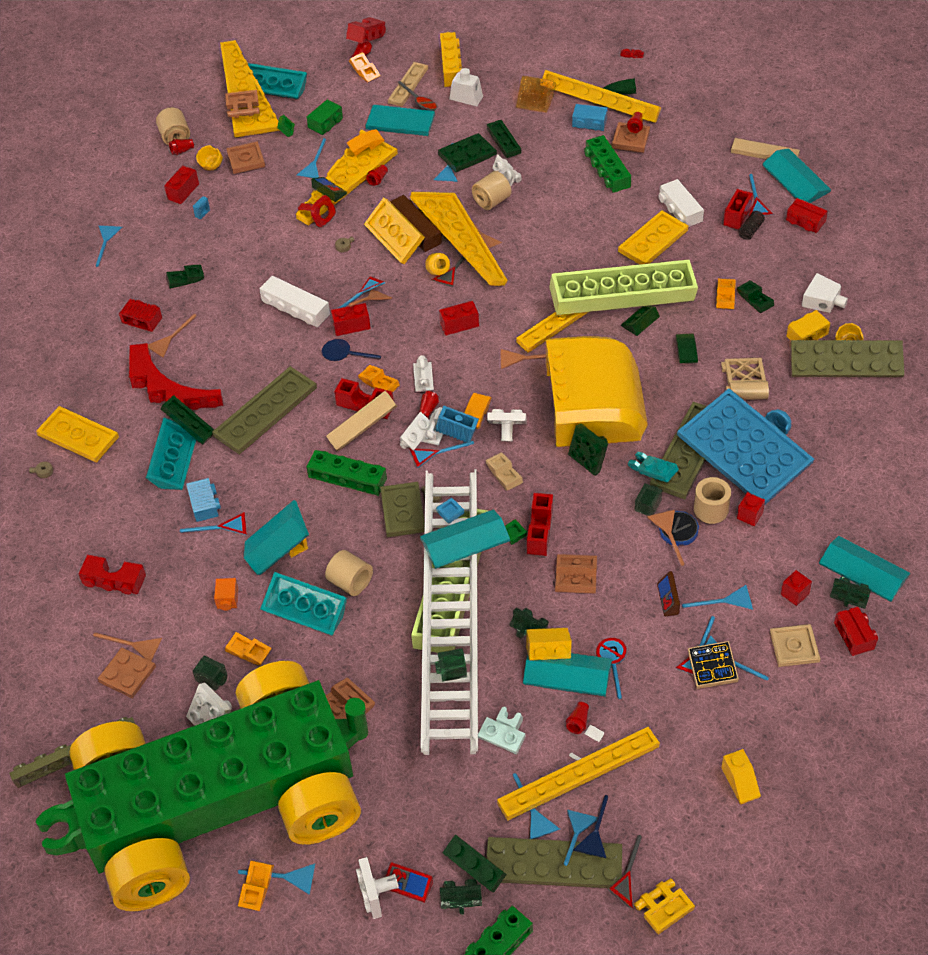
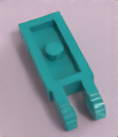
M639 451L635 456L642 463L640 464L635 460L628 462V466L640 474L664 482H668L679 470L675 463L650 455L647 456Z

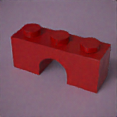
M368 17L362 19V23L357 21L348 23L346 39L365 43L381 38L386 32L385 21Z
M341 378L334 391L336 405L359 411L385 390L375 387L372 395H369L360 389L359 382ZM386 390L393 399V392ZM391 412L385 415L383 419H388Z
M534 493L531 508V524H529L527 535V554L547 556L553 514V494Z
M93 555L86 556L78 573L82 584L87 587H101L106 591L117 590L127 595L131 593L138 594L146 577L142 564L124 561L118 571L110 573L108 572L109 566L106 558Z

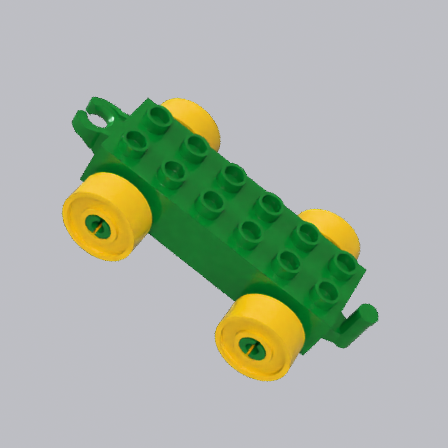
M277 661L253 670L240 681L236 688V697L241 709L155 741L145 743L140 727L131 722L116 721L93 727L81 734L70 747L69 754L74 770L65 773L72 800L48 808L36 819V824L41 832H47L57 822L67 823L69 825L68 832L59 839H44L42 846L47 854L56 856L76 852L79 849H87L98 873L105 872L114 905L124 911H141L172 900L188 886L190 876L179 843L278 806L288 836L294 843L315 844L340 835L349 829L361 814L360 805L349 781V778L354 777L348 749L368 736L365 703L360 698H350L345 704L347 719H335L320 681L317 680L309 683L303 667L296 662Z

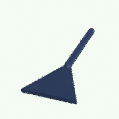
M605 795L594 831L578 844L573 851L606 858L599 828L608 801V795Z

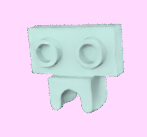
M502 707L496 718L497 721L486 717L478 733V738L517 754L526 737L525 733L518 730L522 724L523 716L521 713H516L514 718L507 719V708Z

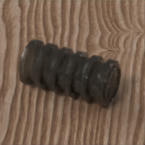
M753 211L739 228L738 233L741 238L750 240L765 221V217L760 211Z

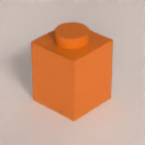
M236 578L216 579L214 600L217 609L228 611L232 608H237L239 588Z

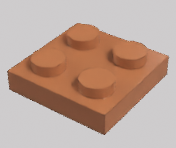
M618 122L612 141V148L644 153L650 134V126H643L640 132L632 133L628 130L627 123Z
M258 141L226 148L233 174L265 167Z
M121 647L98 677V681L133 699L156 668V665Z

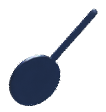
M343 339L330 340L322 348V355L329 361L342 360L348 354L381 359L380 355L350 351L349 343Z

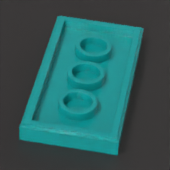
M373 105L366 123V129L428 136L435 117V111Z

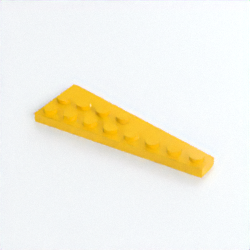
M236 40L220 42L228 93L257 90L259 106H253V108L259 107L260 114H254V116L250 117L249 115L239 116V118L232 117L235 137L280 131L277 128L278 120L276 114L273 112L252 70H250L248 62L243 57Z
M360 130L359 135L365 133L366 131ZM382 142L373 150L368 147L355 156L350 147L346 148L344 155L328 171L326 179L349 194L366 180L369 171L380 165H385L398 154L397 149L386 142ZM314 190L311 193V198L304 203L314 204L324 195ZM339 199L337 202L332 201V203L335 205V204L338 203L341 199ZM323 205L320 208V216L328 211L327 206ZM297 211L296 219L308 226L314 222L310 211Z
M411 192L410 199L490 286L506 285L507 278L455 193Z

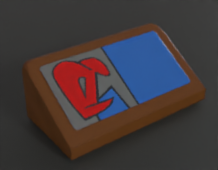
M669 571L657 583L665 617L675 616L680 612V601L674 574L672 571Z

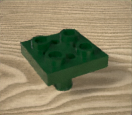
M580 423L575 427L568 455L596 476L601 471L608 441L604 436L598 437Z

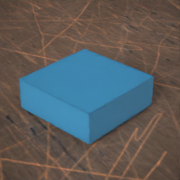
M204 196L193 205L196 218L202 219L210 211L208 198Z
M451 497L436 507V512L449 524L463 515L464 509Z

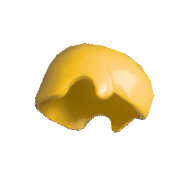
M207 145L197 152L196 160L204 170L211 171L221 165L223 157L218 148L215 149L211 145Z
M845 323L839 327L835 339L863 340L864 337L859 326L853 323Z

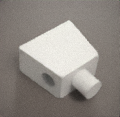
M463 68L452 80L449 99L478 106L483 98L479 77L470 75V70Z
M816 273L803 295L802 307L830 313L834 305L845 308L848 298L840 295V284Z

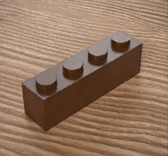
M402 195L390 201L425 237L419 245L424 252L442 244V233L433 225L429 218L425 217L423 212L413 204L412 200Z

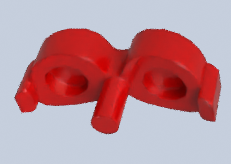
M623 49L620 56L643 58L644 52L641 50L634 51L632 49L630 51L629 49Z

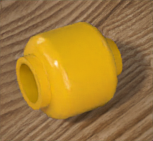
M432 253L427 257L425 266L432 275H444L450 268V260L443 253Z

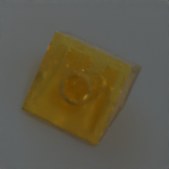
M522 75L516 108L547 113L554 97L556 82Z

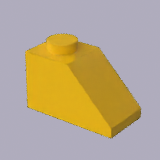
M744 749L723 756L721 768L740 805L760 798L761 795L754 769Z

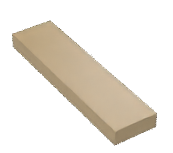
M413 62L401 82L414 91L428 70V65ZM398 84L389 97L388 103L403 107L411 93Z
M735 138L731 153L768 159L776 150L790 149L797 157L800 150Z
M385 390L326 437L336 451H339L395 409L397 405Z

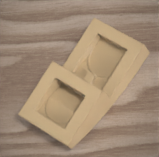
M502 452L486 460L487 466L506 491L523 483L522 477L512 468L511 461Z

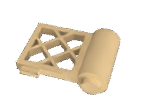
M762 358L725 359V362H721L722 372H726L728 386H726L725 391L731 389L743 400L768 399L769 387L768 381L765 378ZM750 364H758V367H756L755 369H753L752 367H750V366H748V365H750ZM730 365H738L739 368L734 369ZM746 370L750 373L745 375L741 371ZM755 375L761 378V380H754L751 377ZM737 376L741 378V380H732V378Z

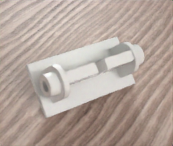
M497 155L493 169L506 177L510 187L513 182H520L522 180L521 174L513 170V167L506 159H502Z
M421 355L418 357L417 363H413L415 392L433 391L432 364L428 362L425 356Z
M441 407L435 409L434 413H432L430 417L432 424L429 430H426L421 442L439 446L443 433L436 432L435 428L442 410Z
M419 412L401 435L400 446L404 449L410 447L414 450L424 438L425 432L429 430L432 422Z

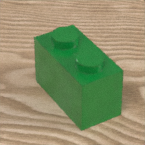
M327 99L306 116L308 128L324 135L343 119L342 106Z

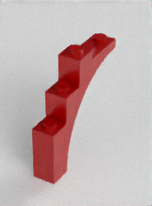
M148 343L130 345L129 379L132 388L141 389L147 387L150 403L168 401L174 395L192 410L223 406L221 389L205 390L180 385L168 379L156 368L151 360Z

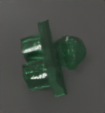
M840 577L839 579L835 578L830 597L843 601L845 607L852 604L866 609L871 589L866 584L856 585L850 583L849 579Z
M515 608L510 622V626L517 630L516 636L520 639L527 634V629H547L549 624L548 620L544 618L535 619L532 611L527 608L523 610Z
M467 879L465 886H456V883L453 881H444L443 887L440 888L441 909L459 908L460 915H464V908L482 906L481 884L478 885L476 879Z

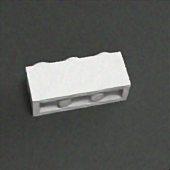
M678 179L660 186L659 200L667 206L668 211L673 213L676 219L687 224L689 227L703 222L704 209Z

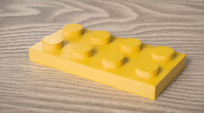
M384 197L364 223L378 240L403 264L408 261L425 238Z
M661 210L618 247V252L639 265L650 264L688 231L689 226Z
M58 406L36 431L38 436L96 463L119 438L118 432L61 406Z

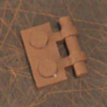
M257 90L225 93L227 110L233 109L232 111H227L228 117L239 118V116L245 115L250 117L254 116V114H260L259 107L253 108V106H259Z

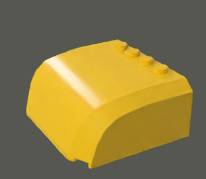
M580 336L546 339L547 376L551 378L556 447L570 446L575 427L580 423L598 437L604 436L608 443L641 441L648 423L638 366L629 348L624 343L610 337Z

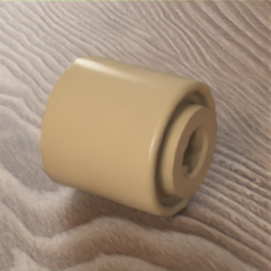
M173 107L166 108L157 115L156 124L165 144L169 145V142L173 139H189L190 129L181 110Z
M493 171L473 184L472 195L480 207L490 210L510 197L511 187L502 173Z
M716 477L705 478L698 483L694 500V513L698 519L709 524L719 523L726 519L731 499L729 484Z
M341 550L332 557L327 565L325 577L327 581L349 595L357 596L368 586L373 574V568L370 564L349 551Z

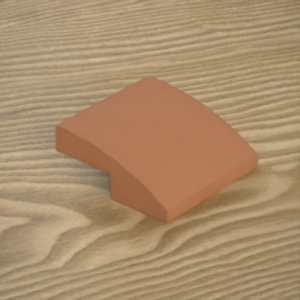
M557 554L555 592L596 593L597 556Z
M345 678L332 686L331 692L326 695L335 719H347L345 704L350 698H360L363 700L366 707L365 713L375 706V702L349 678Z

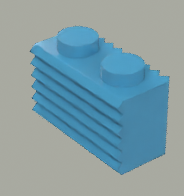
M576 104L572 115V127L604 131L608 108Z
M443 406L435 430L447 436H453L457 440L460 439V441L470 443L479 418Z
M209 478L186 483L196 522L218 517L217 510L221 509L219 499L213 496L217 494L214 483L210 484Z

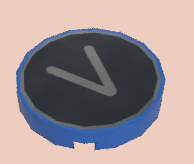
M675 511L671 533L677 546L689 545L698 536V522L687 512ZM659 528L661 538L666 543L672 545L669 536Z

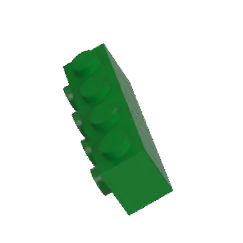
M602 135L586 140L585 155L591 159L592 166L597 168L598 175L604 179L605 186L610 188L612 193L631 188V174L606 137Z
M315 450L306 466L308 478L377 496L381 493L380 487L384 486L387 480L385 467L350 459L345 456L334 455L326 451Z
M512 905L508 910L505 909L498 915L497 921L492 927L488 926L484 929L481 938L476 943L472 942L466 948L464 955H511L533 932V923Z

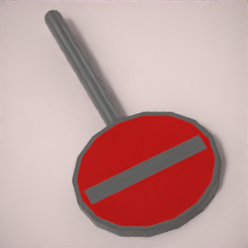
M398 81L404 89L415 97V102L420 107L432 111L437 109V104L434 101L418 96L405 84Z

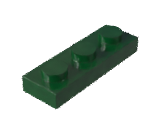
M502 120L487 124L488 132L506 158L521 154V147Z
M174 395L162 405L161 410L202 445L213 436L212 432L214 429Z
M456 834L442 852L493 893L507 875Z

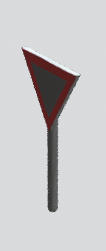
M462 256L457 264L444 275H438L431 280L453 287L455 270L465 258Z
M641 835L637 836L625 874L608 888L611 893L630 908H633L630 872L642 838Z

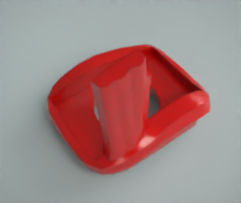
M326 195L321 196L314 204L301 203L298 207V210L310 211L317 227L326 225L336 214L334 204ZM323 205L328 208V216L324 219L320 216V208Z

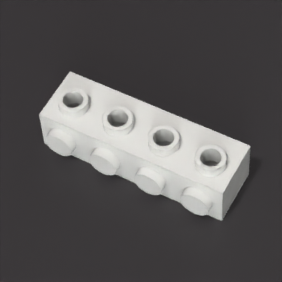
M271 276L259 288L261 299L264 303L291 314L307 324L319 327L330 315L329 303L274 276Z

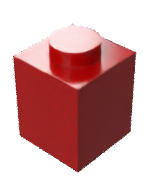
M747 492L739 504L737 519L755 527L763 514L765 499Z
M795 570L783 581L781 595L797 606L810 594L812 581Z

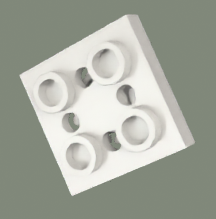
M493 409L492 413H488L487 420L489 423L502 424L501 441H513L514 424H527L526 413H523L522 410H511V413H504L501 409Z
M206 683L198 685L186 717L194 725L203 723V720L206 722L230 713L232 706L228 700L223 701Z
M368 858L359 859L360 868L356 869L366 911L367 913H372L373 919L382 917L378 896L379 893L399 888L396 875L393 874L375 880L371 873Z

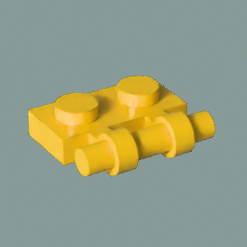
M671 878L665 882L661 881L658 883L654 890L649 893L645 892L634 903L638 911L644 907L649 909L644 913V918L658 935L695 908V905L681 888L674 893L670 890L676 886ZM660 896L665 897V899L659 902L658 904H656L654 901Z

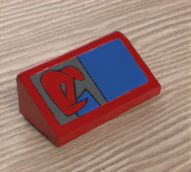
M391 862L386 877L395 874L399 888L389 891L425 903L433 885L432 876Z

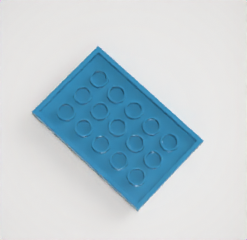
M727 389L677 431L678 437L745 494L749 492L765 499V505L814 462L812 456L731 389Z

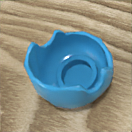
M780 409L771 410V412L767 413L765 418L787 435L792 426L789 415Z

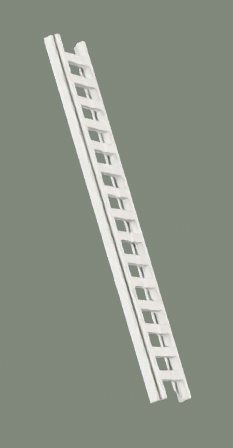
M476 469L470 473V486L433 487V474L426 471L425 534L433 532V528H444L468 519L457 518L449 524L444 519H433V512H436V507L442 504L433 503V496H470V502L457 503L464 511H470V518L477 516ZM425 547L421 753L429 755L430 740L470 739V754H476L478 752L477 554L460 559L470 560V567L435 569L432 568V561ZM470 577V584L432 585V578ZM432 594H470V601L432 602ZM470 611V618L431 619V612ZM470 628V636L431 637V629ZM470 646V654L431 655V647ZM470 664V672L431 673V665ZM470 682V691H430V683ZM470 701V709L430 710V702ZM430 720H470V728L430 729Z

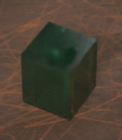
M644 483L635 499L634 511L647 516L654 515L662 501L663 490Z
M463 648L437 653L438 661L434 662L436 674H441L442 682L467 677Z
M205 655L192 671L195 681L201 684L206 683L215 691L220 685H224L227 680L225 665Z

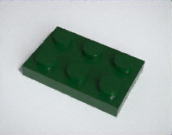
M477 133L438 149V155L455 172H459L497 155V150Z

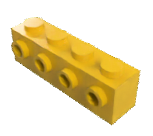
M455 32L440 33L444 87H451L452 80L460 72L462 65L459 38H456Z

